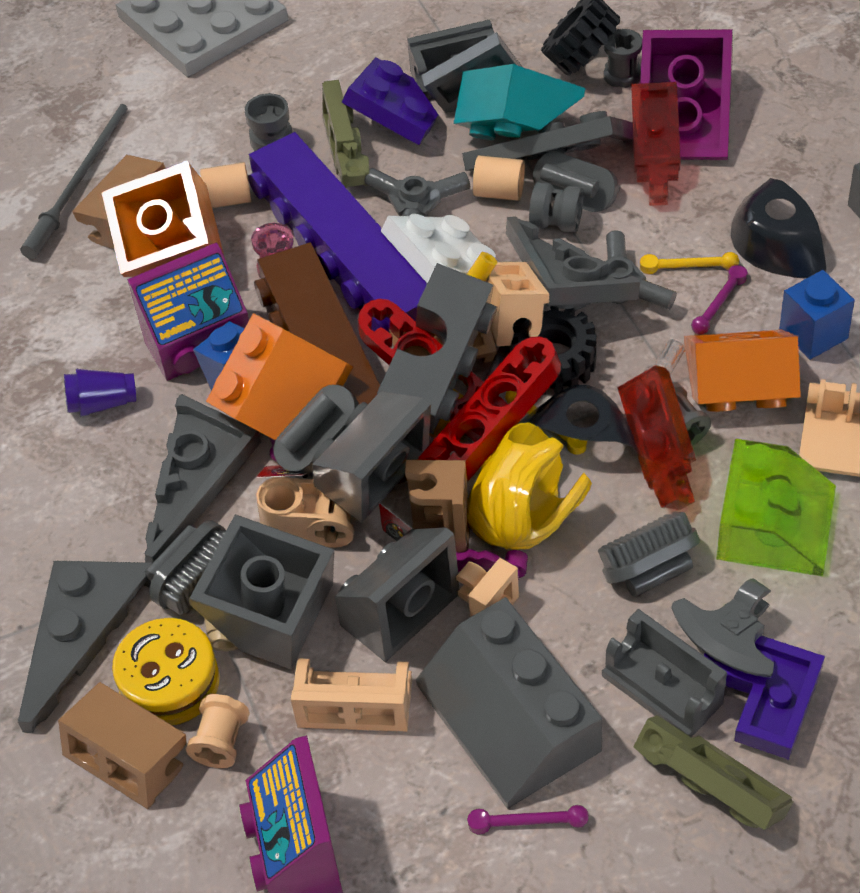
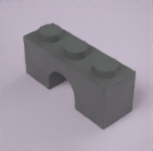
M439 263L436 264L417 305L416 327L435 334L442 341L443 347L429 356H415L397 349L377 394L380 391L423 397L430 402V434H434L440 419L449 421L459 397V392L453 390L459 375L467 378L470 375L479 349L472 346L479 332L487 335L498 306L491 304L493 284Z

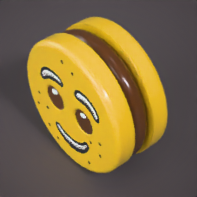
M160 618L136 627L121 641L113 658V677L119 693L172 726L185 723L201 714L199 707L202 699L206 698L209 694H216L219 687L220 674L212 644L207 635L198 626L186 620Z

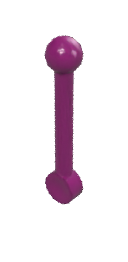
M734 265L729 268L726 284L704 314L693 319L691 328L694 333L704 335L709 331L710 320L735 286L746 282L748 272L745 267Z
M573 805L568 811L489 815L484 809H474L469 813L467 821L470 831L481 835L488 832L491 827L569 823L572 827L580 828L587 824L589 813L582 805Z

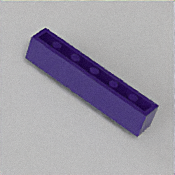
M296 132L248 154L252 173L248 175V181L256 197L267 200L276 220L282 226L287 224L291 228L299 246L311 242L328 279H334L339 284L343 296L351 308L355 309L358 307L361 310L371 300L386 299L397 304L416 321L417 305L427 285L426 281L381 232V226ZM373 317L372 330L375 331L382 327L389 332L390 319L386 317L384 320L379 321Z

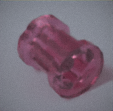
M282 223L264 224L258 227L251 237L253 250L259 255V258L291 249L294 243L292 231ZM257 263L258 276L260 277L259 267Z

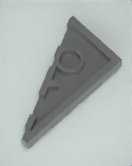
M516 216L507 217L506 235L521 261L527 262L548 291L549 303H546L547 306L571 309L578 306V304L638 300L640 281L637 278L629 276L623 279H615L608 275L609 263L587 255L584 250L561 238L554 239L553 245L538 238V226L518 219Z
M180 394L176 400L177 417L173 433L168 435L166 444L168 455L162 462L155 493L157 500L153 522L148 524L145 537L147 549L144 554L145 562L153 563L188 525L192 526L261 443L259 431L183 394Z
M53 561L17 721L22 732L33 733L36 726L50 716L59 704L56 696L73 674L81 676L106 644L108 634L118 628L128 616L126 607L142 586L150 588L151 581L145 575V570L152 563Z

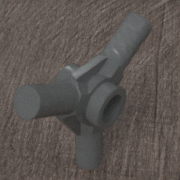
M371 168L364 180L366 185L389 195V200L399 216L419 214L427 217L441 202L442 198L468 190L471 187L466 172L433 182L426 181L420 176H409L403 180H397L375 168Z
M618 230L609 232L606 235L607 260L605 261L609 263L608 275L615 279H623L629 276L637 278L640 281V299L670 310L676 300L677 292L646 281V276L631 260L626 258L624 233ZM613 301L612 303L621 304L627 301ZM591 303L578 304V306L575 307V311L590 305Z

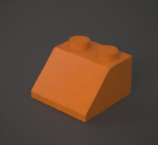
M188 161L102 192L118 265L123 277L137 276L216 242L223 253L207 185Z
M253 313L222 372L216 379L206 402L234 419L276 440L322 388L328 385L343 386L353 366Z
M782 329L684 336L692 398L698 404H706V411L736 410V402L755 400L757 408H780L787 406V398L801 397L798 336Z

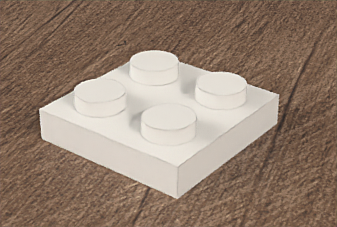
M419 214L388 216L381 229L385 237L426 283H428L437 263L467 274L481 252H486L494 258L496 257L492 249L482 244L469 230V225L463 219L453 215H446L445 217H424Z

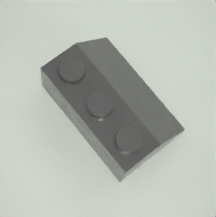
M506 597L459 623L416 679L418 688L507 809L602 752V717Z

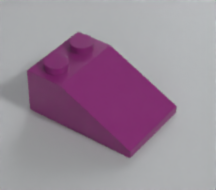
M733 29L643 30L638 160H728Z

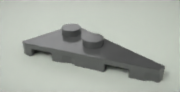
M597 111L580 116V124L565 127L564 122L548 123L538 130L539 134L462 153L465 171L474 170L478 155L510 159L527 157L529 161L540 159L544 154L551 151L566 154L594 149L601 145V138L605 137L622 140L624 143L637 141L635 123L607 116V111Z

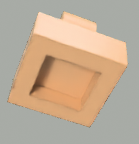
M499 558L488 572L479 565L468 562L456 576V580L464 584L458 591V596L469 603L470 617L505 597L512 605L519 598L518 568L502 558Z

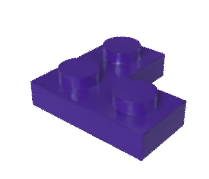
M761 635L755 642L756 648L774 662L773 675L769 678L733 669L704 653L705 657L727 672V687L749 694L735 730L734 741L789 760L823 669L825 656Z

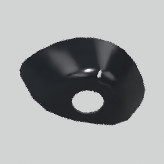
M770 178L745 197L733 218L730 235L734 248L743 259L765 271L794 278H808L821 270L826 272L823 241L818 222L807 202L793 188L782 180ZM784 199L791 202L796 211L789 219L776 220L766 213L765 206L772 200Z
M574 385L556 393L518 423L529 422L539 426V428L579 440L595 442L615 441L632 446L646 463H649L646 448L617 404L603 390L590 385ZM576 402L591 403L597 408L599 419L593 426L587 428L574 426L567 418L566 412L568 408Z

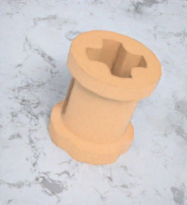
M209 694L201 701L199 707L202 714L201 722L196 736L189 739L186 752L191 759L202 765L213 768H229L233 766L237 757L236 750L233 747L239 728L248 721L250 712L244 703L230 696Z

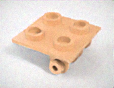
M821 379L820 384H809L797 468L860 477V393L856 392V383L851 384L850 391H846L845 384L826 382V379Z

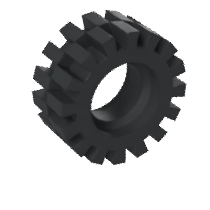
M580 0L575 8L572 7L567 12L564 19L561 18L559 20L558 26L551 30L548 34L549 37L543 43L544 46L541 48V51L565 75L569 76L572 73H576L581 66L584 67L589 63L592 56L595 57L599 53V48L602 45H606L609 41L608 37L614 34L617 29L616 26L620 23V16L603 0Z
M550 306L548 311L543 310L542 329L539 337L547 338L552 343L562 344L570 348L564 353L557 354L561 363V372L549 387L554 388L555 395L563 390V386L572 387L579 385V380L586 384L590 380V372H594L596 368L597 334H595L593 322L588 323V316L581 311L575 316V307L565 309L564 312L559 311V308ZM520 318V322L517 320L514 322V335L511 345L508 346V354L521 341L529 338L527 330L530 325L529 319Z

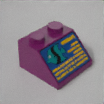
M217 242L127 279L144 342L166 381L201 367L193 349L206 340L215 329L222 327L229 321L245 328L249 321L243 300Z
M307 735L298 737L245 780L250 802L239 804L246 838L257 837L260 854L249 856L257 892L268 889L269 893H343Z

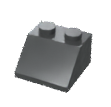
M380 391L369 404L366 402L360 403L350 414L346 422L347 428L335 440L329 438L324 441L312 458L314 487L362 523L406 475V460H417L429 446L431 403L423 397Z
M235 514L192 592L189 603L241 651L292 669L333 586L334 549Z
M447 528L411 529L397 542L387 544L380 551L377 559L360 575H353L347 579L335 596L340 626L384 662H387L458 596L460 589L459 581L456 580L458 567L454 533Z

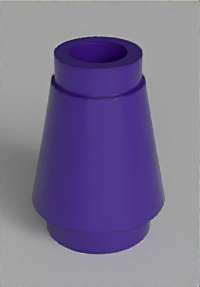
M76 368V373L64 374L67 413L80 412V417L136 402L134 373L124 374L121 372Z

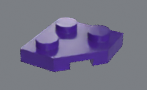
M377 57L372 60L348 87L341 102L417 145H420L430 132L439 115L413 77L404 73L402 68L396 63L380 60Z

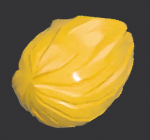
M529 422L513 426L506 433L491 459L481 470L469 494L467 522L473 532L488 544L511 550H526L536 546L559 528L566 517L583 502L591 488L592 482L583 472L566 497L558 498V483L563 468L559 453L564 445L553 437L548 438L539 426Z

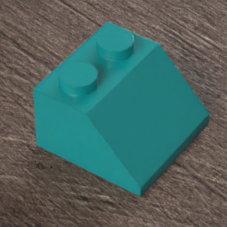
M515 64L463 71L453 124L469 128V135L479 139L495 140L496 134L519 138L521 132L540 130L584 97L586 88Z

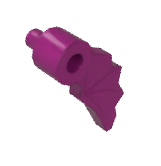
M469 549L465 552H456L458 572L468 562H473L488 572L496 561L501 558L486 550L478 552ZM510 550L506 552L505 559L503 560L518 568L519 584V578L525 576L527 572L528 555L520 550Z

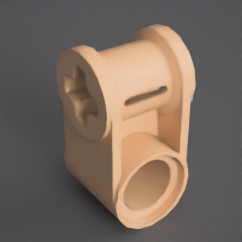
M272 477L265 480L259 486L256 497L261 524L330 548L343 547L352 542L354 528L350 523L351 514L314 487L313 479ZM331 526L335 527V532L333 533L330 531Z

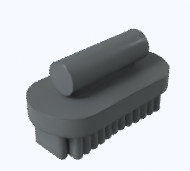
M557 151L544 154L537 161L533 172L534 185L536 182L550 183L555 189L564 190L567 186L583 188V209L590 212H599L611 207L621 188L612 171Z
M328 385L322 388L277 437L274 444V456L277 463L290 473H306L302 476L303 478H307L308 474L313 477L312 458L324 441L329 438L335 440L347 428L346 422L350 414L359 405L357 398L340 385Z
M672 512V514H665L663 517H659L658 520H653L652 523H648L642 526V528L632 531L630 534L621 536L619 539L603 545L598 549V553L604 565L602 571L607 583L625 581L631 595L637 597L692 569L693 562L686 551L698 545L701 540L696 528L691 527L685 512Z
M213 520L203 522L197 529L188 525L145 570V575L151 581L149 590L151 600L160 607L171 609L179 615L189 613L190 609L193 608L189 603V598L224 536L226 529Z

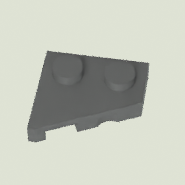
M496 32L421 76L426 90L445 113L456 111L463 71L509 64L523 66Z

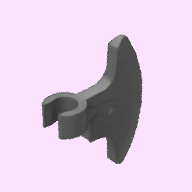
M754 578L749 579L738 589L734 599L718 610H703L685 598L672 603L671 609L679 626L698 648L715 660L733 669L755 676L772 677L774 662L763 655L755 645L756 640L764 634L765 625L760 623L758 618L769 607V603L762 599L771 592L766 586Z

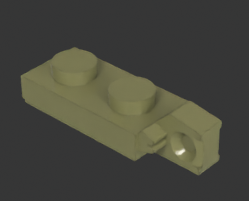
M339 80L324 81L322 83V118L336 174H339L341 183L345 188L359 185L368 186L364 180L365 176L369 174V157L361 153L359 128L351 127L350 123H353L354 120L353 109L341 103L344 97Z
M658 715L647 719L633 746L653 765L667 764L682 774L681 780L692 790L704 795L711 794L730 807V814L747 826L753 828L760 827L766 830L783 820L794 802L792 801L793 797L698 735L691 738Z

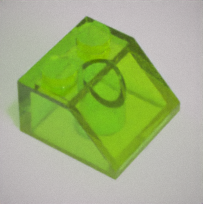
M735 439L720 520L716 560L823 577L836 485L788 446Z

